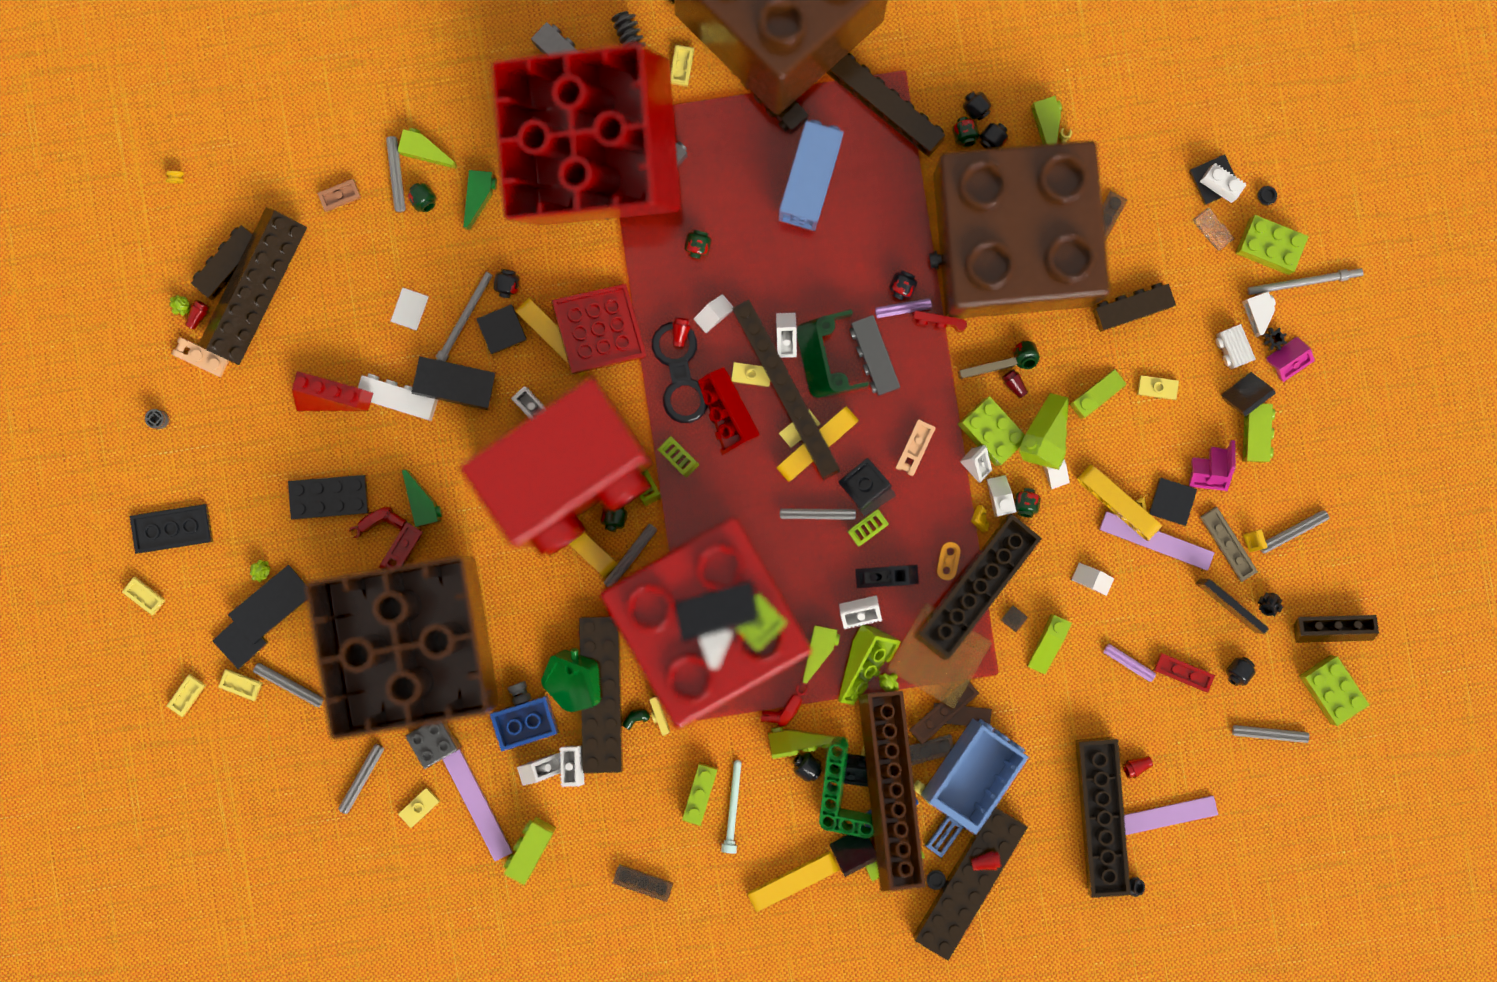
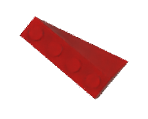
M725 367L710 372L698 380L705 404L709 405L710 420L714 421L717 430L715 432L716 439H720L722 448L720 451L722 455L760 435Z
M299 371L296 373L292 387L294 402L298 412L368 411L373 397L372 392Z

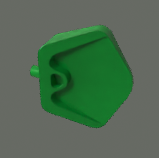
M572 648L571 651L562 650L550 657L542 676L541 684L564 710L576 712L599 704L601 696L599 668L596 661L579 655L577 648Z

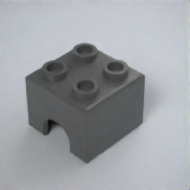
M447 721L423 725L405 735L424 769L462 747L458 739L450 732Z

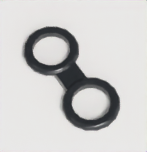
M672 322L661 325L655 331L652 338L653 353L662 364L669 366L672 383L666 388L663 395V406L666 413L673 420L679 423H692L699 420L705 414L708 407L705 404L698 381L691 379L688 362L694 357L697 350V339L694 331L690 328L687 335L689 339L687 353L678 359L666 357L660 350V339L665 332L673 330ZM681 386L695 388L701 397V404L698 410L691 415H680L671 406L672 393Z

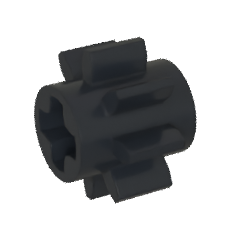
M1269 328V334L1262 335L1265 338V342L1262 345L1269 346L1268 351L1273 350L1274 347L1277 351L1281 350L1280 345L1287 344L1284 341V336L1287 334H1282L1280 332L1281 328H1277L1275 331ZM1275 336V339L1278 341L1273 343L1274 339H1272L1271 337Z
M1266 592L1264 597L1261 596L1258 601L1260 604L1259 610L1266 616L1273 615L1275 617L1277 612L1280 613L1283 609V605H1281L1282 599L1275 593L1268 594Z

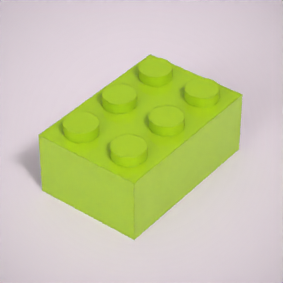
M1254 215L1248 220L1235 254L1289 275L1295 272L1309 236Z
M990 396L984 398L957 424L977 447L983 445L987 447L990 461L995 466L1002 465L1017 451L1025 436Z
M1330 655L1299 675L1332 725L1339 726L1369 706V703L1338 656Z
M537 817L533 821L529 820L522 832L525 834L524 838L520 837L513 848L516 853L514 855L511 854L504 865V868H506L504 875L525 885L556 827Z

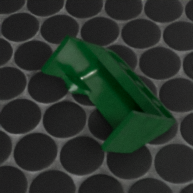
M852 310L821 316L804 322L797 328L796 335L809 392L815 398L828 397L864 389L869 386V382L849 386L848 378L845 374L840 372L831 374L822 336L830 335L835 330V320L851 317L853 314Z

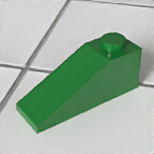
M469 170L463 226L465 230H471L493 195V189L496 190L497 178H494L492 172Z
M402 470L415 527L441 522V507L437 506L433 498L409 470Z

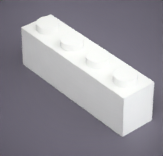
M369 373L367 377L361 376L358 388L373 393L371 403L432 421L438 402L437 399L411 394L413 387L405 385L404 388L397 386L398 382L388 379L385 383L379 381L378 376Z

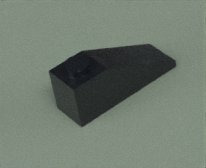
M918 564L855 569L857 588L919 584Z

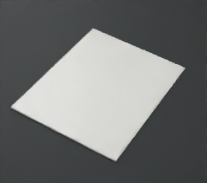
M402 288L391 322L417 331L429 296Z

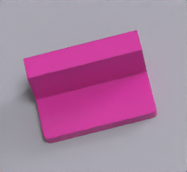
M1298 337L1281 347V350L1275 351L1266 358L1276 368L1278 378L1282 382L1315 361L1311 348Z
M1234 440L1230 441L1227 449L1211 447L1209 451L1210 480L1229 483L1236 468Z
M1192 458V473L1189 487L1228 491L1232 477L1229 483L1210 480L1209 459Z

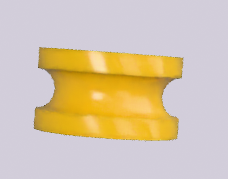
M166 172V175H168L167 183H184L182 179L184 172Z

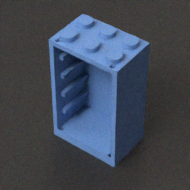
M816 120L806 121L780 207L778 221L812 231L816 230L844 132L840 131L839 127L833 125L829 127L822 126V123Z
M972 719L921 793V796L947 816L974 834H977L1029 757L1024 754L1025 749L996 729L994 731V728L981 719L979 721Z

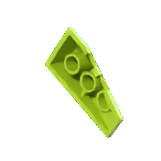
M1049 394L1026 432L1019 448L1023 461L1057 470L1060 469L1066 455L1068 397Z
M862 624L852 643L838 701L854 705L859 699L858 696L862 695L868 688V682L874 675L877 677L880 674L879 669L885 662L889 663L893 658L901 641L875 627Z
M783 727L771 728V732H768L772 759L797 755L798 750L811 752L817 750L818 747L829 748L832 740L835 737H839L783 729Z

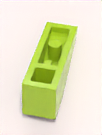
M1056 96L1034 102L1031 106L1043 144L1057 143L1062 105L1059 100L1057 101Z
M409 128V130L403 129L398 147L400 155L456 169V163L421 134L420 130Z
M1114 369L1069 405L1080 419H1083L1127 384L1116 369Z
M1051 614L1027 667L1046 674L1064 642L1072 623Z
M814 625L810 642L812 652L807 656L803 683H807L833 651L834 645L838 646L840 634H837V629Z

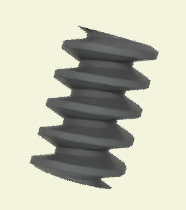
M624 11L611 18L612 22L615 23L614 28L617 30L616 33L620 37L619 41L621 44L637 43L642 46L646 45V42H639L644 38L643 35L637 36L641 29L634 28L638 24V21H632L636 17L635 14H629L628 11Z

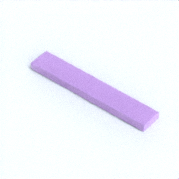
M1105 512L1099 528L1101 531L1204 570L1209 569L1214 556L1212 551L1159 531L1147 541L1117 515Z
M461 749L443 758L494 861L512 853L513 851Z
M1208 796L1125 814L1126 835L1216 816L1218 811L1214 796Z

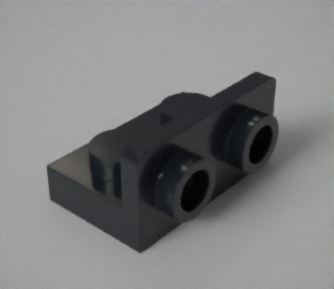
M847 755L844 784L869 787L865 756ZM833 764L835 768H840L838 765Z

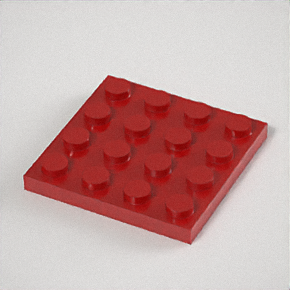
M626 284L552 300V307L571 375L646 358V352Z

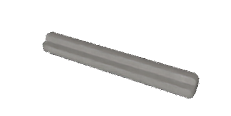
M390 136L386 138L394 210L396 212L405 211L398 142L395 136Z
M781 508L780 518L854 520L856 518V511L854 509Z
M1325 510L1266 540L1268 548L1260 551L1267 553L1329 520L1328 513Z
M649 524L604 581L607 587L618 582L656 533L657 529L653 525Z
M257 663L254 667L253 672L316 707L322 705L323 697L261 663Z
M1234 725L1232 728V735L1301 743L1309 742V733L1239 725Z
M375 744L339 806L338 810L347 814L350 811L384 751L381 745Z

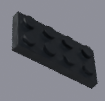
M366 475L288 481L292 520L369 513Z

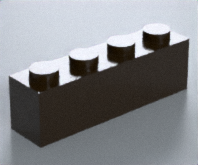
M242 225L236 227L231 232V237L228 241L223 242L218 247V252L215 256L208 258L205 263L206 266L202 271L196 272L192 278L191 284L211 300H214L229 283L252 236V233Z
M1161 282L1152 285L1151 290L1145 291L1143 288L1134 291V296L1127 298L1126 295L1115 298L1116 302L1109 304L1108 301L1097 304L1098 308L1094 309L1093 313L1100 332L1176 306L1169 284L1163 285Z
M1377 615L1298 617L1293 624L1296 643L1373 641L1379 634Z

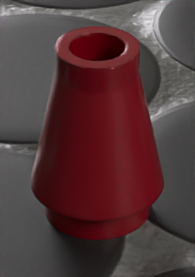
M1013 369L1002 377L1003 384L1016 394L1019 399L1028 393L1019 372Z

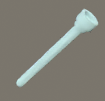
M735 760L733 766L727 835L721 847V852L736 853L737 851L734 833L741 773L740 760Z

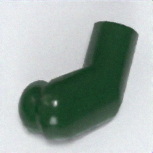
M645 709L632 710L622 726L630 730L636 721H648L650 714Z

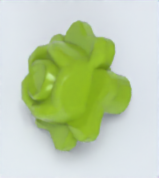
M176 295L170 298L171 302L169 305L172 307L171 311L173 314L177 315L180 313L182 316L187 313L189 314L191 305L186 297Z
M258 560L257 563L252 564L250 567L251 579L259 582L266 579L270 573L269 563Z
M896 673L879 675L880 687L886 692L898 691L899 683L896 681L898 675Z

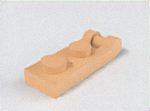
M179 337L178 345L171 353L173 356L218 377H222L229 360ZM185 347L190 348L187 355L183 353Z
M918 419L895 469L900 471L902 469L913 477L936 427ZM907 457L914 460L912 465L905 463Z

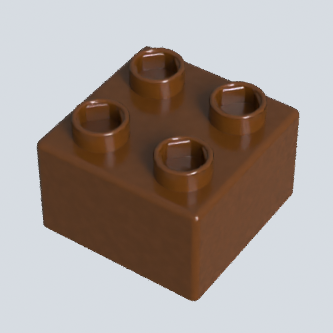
M674 0L675 15L775 114L782 113L884 21L888 0Z
M1088 140L943 153L941 155L933 177L946 316L960 319L1089 308L1095 306L1110 293L1098 151L1095 141Z
M454 557L307 583L306 593L329 735L332 739L338 740L480 716L498 706L497 686L477 565L474 557Z

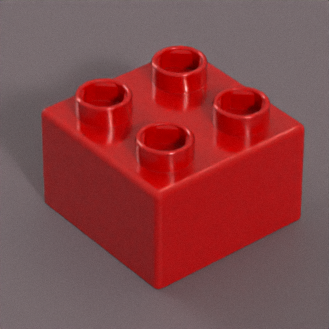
M636 43L493 62L492 77L503 215L505 219L536 225H550L679 211L681 205L670 61L666 56Z
M591 377L461 464L458 469L512 547H534L540 556L545 554L550 556L586 532V528L578 516L600 501L607 510L615 512L645 493L651 485L643 475V472L651 468L653 462L605 390Z
M736 517L728 518L607 587L600 593L602 602L676 729L685 727L809 656L812 652L808 640ZM751 581L754 585L755 596L760 594L787 624L759 651L736 628L729 629L734 632L719 669H712L708 665L700 638L685 642L681 640L675 602Z

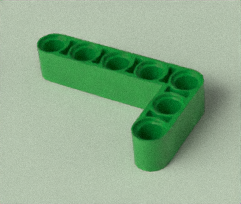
M835 737L827 753L819 824L827 831L870 838L874 834L872 814L841 808L849 745L845 738ZM835 746L840 747L842 751L836 750ZM832 764H836L840 768H835ZM830 782H835L837 786L832 785ZM828 799L834 800L835 803H831ZM845 820L850 821L852 824L846 823ZM864 824L870 825L871 828L864 826Z

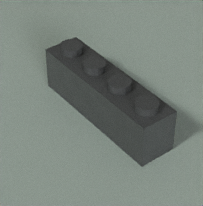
M874 315L851 323L849 332L852 339L857 341L856 351L859 358L863 357L865 364L862 366L866 376L870 375L872 382L869 385L872 393L881 396L899 389L900 384Z

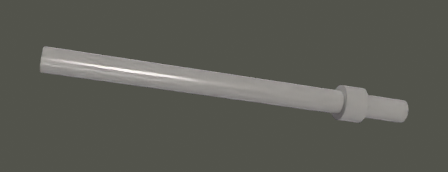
M1343 269L1338 270L1337 273L1248 287V294L1252 295L1335 280L1340 282L1347 281L1349 278L1363 276V269L1349 271Z
M488 272L484 274L441 351H438L436 360L447 361L448 353L493 276Z

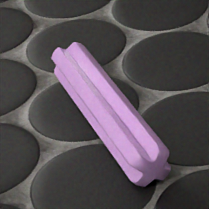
M930 299L881 306L875 308V314L877 318L929 310L932 308V303Z
M1108 644L1103 652L1144 679L1150 682L1154 680L1155 672L1114 646Z

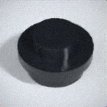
M1264 186L1258 192V200L1263 205H1271L1277 199V192L1271 186Z
M934 250V253H929L931 268L938 270L939 265H942L941 254H937V250Z
M933 870L927 875L926 881L931 889L939 890L944 887L946 878L941 871Z
M1132 877L1129 880L1130 896L1138 897L1144 893L1145 884L1138 877Z

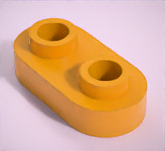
M947 542L941 547L937 575L943 580H951L956 575L960 557V547L956 543ZM948 548L953 549L952 555L947 554ZM944 567L949 568L950 571L948 574L943 573Z

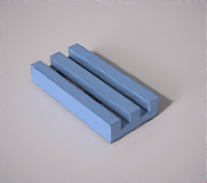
M946 816L925 846L942 858L964 826ZM951 821L952 823L949 825L944 834L933 847L932 844L935 842V840L943 831L948 822ZM956 825L957 829L955 830V832L949 838V840L941 849V851H938L937 849L940 847L945 838Z

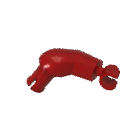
M385 506L369 513L357 523L358 526L351 527L349 532L357 529L358 534L353 538H358L363 532L365 533L373 527L386 522L401 531L407 520L395 514L391 507Z
M800 683L796 688L797 694H792L786 705L779 712L762 710L761 722L778 723L780 727L787 726L797 714L803 702L801 696L808 692L809 687L806 688L805 692H801L799 687L802 683Z

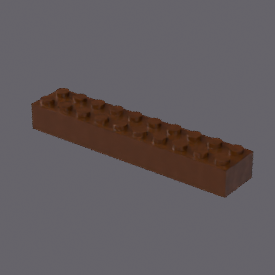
M903 691L859 695L880 892L926 887Z

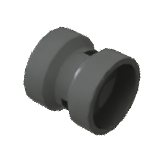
M152 409L146 413L145 423L151 428L164 429L169 424V415L162 410Z
M526 681L507 688L513 696L512 702L514 706L532 699L530 693L527 692Z

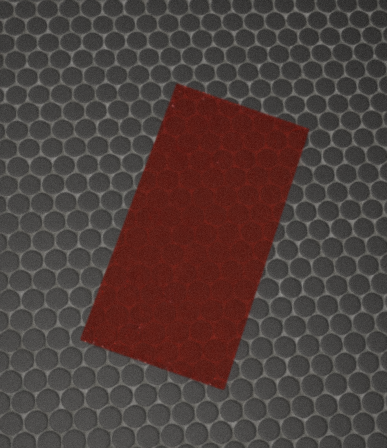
M905 71L873 75L880 77L890 90L891 88L896 90L901 99L911 103ZM829 81L813 84L796 99L798 104L809 115L807 121L816 120L826 127L833 125L839 127L840 131L844 133L815 231L778 221L780 207L805 123L791 135L788 131L784 132L779 127L777 118L770 117L766 112L767 107L763 102L759 104L755 100L754 93L673 105L676 143L680 141L687 148L688 156L678 166L680 209L677 212L619 218L633 310L646 352V358H641L669 552L728 518L736 517L809 644L814 625L837 629V634H840L838 646L834 645L833 651L807 683L802 682L807 657L697 720L782 708L786 705L792 694H797L796 688L800 683H802L799 687L801 692H805L806 688L809 687L808 692L801 696L802 704L839 699L852 643L861 625H858V627L844 628L839 604L877 596L882 620L881 622L866 623V625L875 627L901 641L890 662H885L879 669V675L884 673L888 675L896 673L898 675L896 681L899 683V690L997 675L998 665L989 608L948 660L940 658L914 636L980 551L977 529L971 522L974 510L968 471L960 462L965 456L961 428L957 425L960 419L946 329L935 328V324L930 323L927 326L917 325L916 321L912 320L913 312L877 318L875 314L876 307L930 299L932 308L920 312L943 315L936 268H931L929 253H934L918 148L838 82ZM694 229L707 232L708 236L712 239L708 255L701 256L700 259L690 257V252L684 249L687 234L693 232ZM901 270L914 275L917 281V286L910 298L904 297L903 300L892 296L893 291L889 289L894 274L896 272L901 273ZM723 294L733 307L750 300L776 350V313H795L797 331L798 326L804 322L821 316L852 310L853 314L851 317L835 320V330L830 335L822 336L830 373L840 372L845 374L850 386L863 382H872L870 375L866 376L862 366L865 364L863 357L859 358L856 351L857 341L852 339L849 329L851 328V323L874 315L900 388L877 396L876 393H872L869 385L864 389L828 397H813L809 392L796 335L797 357L781 358L807 408L821 423L818 428L821 429L846 406L859 421L829 447L841 472L823 480L814 462H812L793 480L788 482L776 468L804 443L801 440L790 448L779 433L790 425L792 421L771 381L769 387L733 382L760 435L722 455L720 439L717 440L715 436L717 430L714 421H711L709 417V405L705 414L699 420L692 423H679L666 413L663 406V395L666 388L672 383L669 366L662 364L653 353L652 338L655 331L661 325L675 321V317L690 319L691 329L694 331L697 339V350L694 357L688 362L691 379L698 381L708 373L725 367L732 379L734 362L757 366L762 365L733 311L707 333L695 322L694 318L700 311ZM673 330L665 332L660 339V350L670 359L683 357L689 349L688 337L683 347L673 345ZM681 386L672 393L671 406L676 413L691 415L698 410L701 404V397L695 388ZM919 419L936 427L912 477L907 474L908 472L902 469L900 471L895 469ZM670 436L699 463V466L687 478L657 450ZM672 444L665 452L668 454L675 445ZM678 450L671 458L673 459L680 452V450ZM684 455L677 462V464L679 465L686 458V456ZM907 457L905 463L912 465L914 460ZM866 458H869L889 481L892 488L862 511L838 481ZM780 509H854L856 511V518L854 520L781 519ZM879 509L889 525L858 547L847 531ZM875 515V516L873 517V519L876 521V523H877V524L879 525V527H880V526L882 525V523L880 522V520H879V519L877 518V516ZM870 520L867 521L873 531L876 530ZM863 524L861 528L866 533V535H869V531ZM858 529L855 530V533L862 540L864 537ZM947 542H954L960 547L957 572L951 580H943L937 575L940 550ZM948 548L947 554L952 555L953 549ZM918 564L919 584L857 588L855 569ZM944 567L943 573L948 574L950 571L949 568ZM874 675L868 682V688L862 695L886 692L880 687L879 675L877 677Z

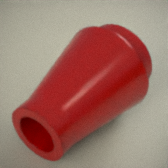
M199 300L191 303L185 325L196 330L200 322L209 313V306Z
M675 317V321L672 322L673 345L683 347L691 328L690 319Z
M1149 756L1128 760L1123 764V770L1129 779L1132 777L1135 779L1152 767L1153 762Z
M991 851L971 859L974 871L997 870V868L1001 867L998 852Z

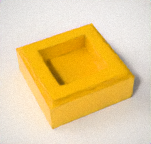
M1262 529L1243 534L1249 553L1268 548Z

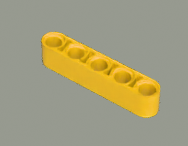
M528 298L515 312L568 363L558 326ZM586 372L578 374L582 377Z
M846 406L819 429L828 447L852 428L859 419ZM802 444L776 469L790 482L810 465L813 460L805 445Z
M1090 464L1077 478L1084 488L1143 539L1149 541L1162 527L1154 517L1093 465Z
M586 533L569 544L605 578L618 565V562L613 560Z
M829 851L751 890L747 895L757 912L834 874L840 868L832 852Z

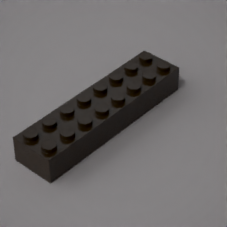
M265 208L198 346L240 365L307 229L306 226L273 209Z
M1013 514L1007 516L914 636L943 660L950 659L1042 538Z
M611 616L580 617V655L597 662L601 696L598 705L581 710L583 773L622 772L620 632Z
M1115 737L1076 740L1088 895L1091 898L1131 895L1118 739Z
M995 806L978 833L972 836L947 878L944 887L941 888L913 935L917 943L949 961L1028 827L1024 823ZM991 851L999 853L1001 867L997 868V870H973L971 859Z

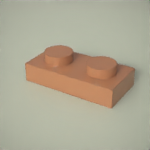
M354 179L317 193L325 212L361 198Z

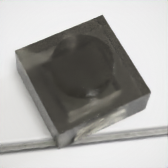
M1012 605L1001 618V621L1014 632H1017L1028 617Z

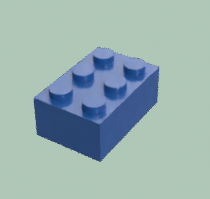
M548 695L490 714L501 751L559 733Z

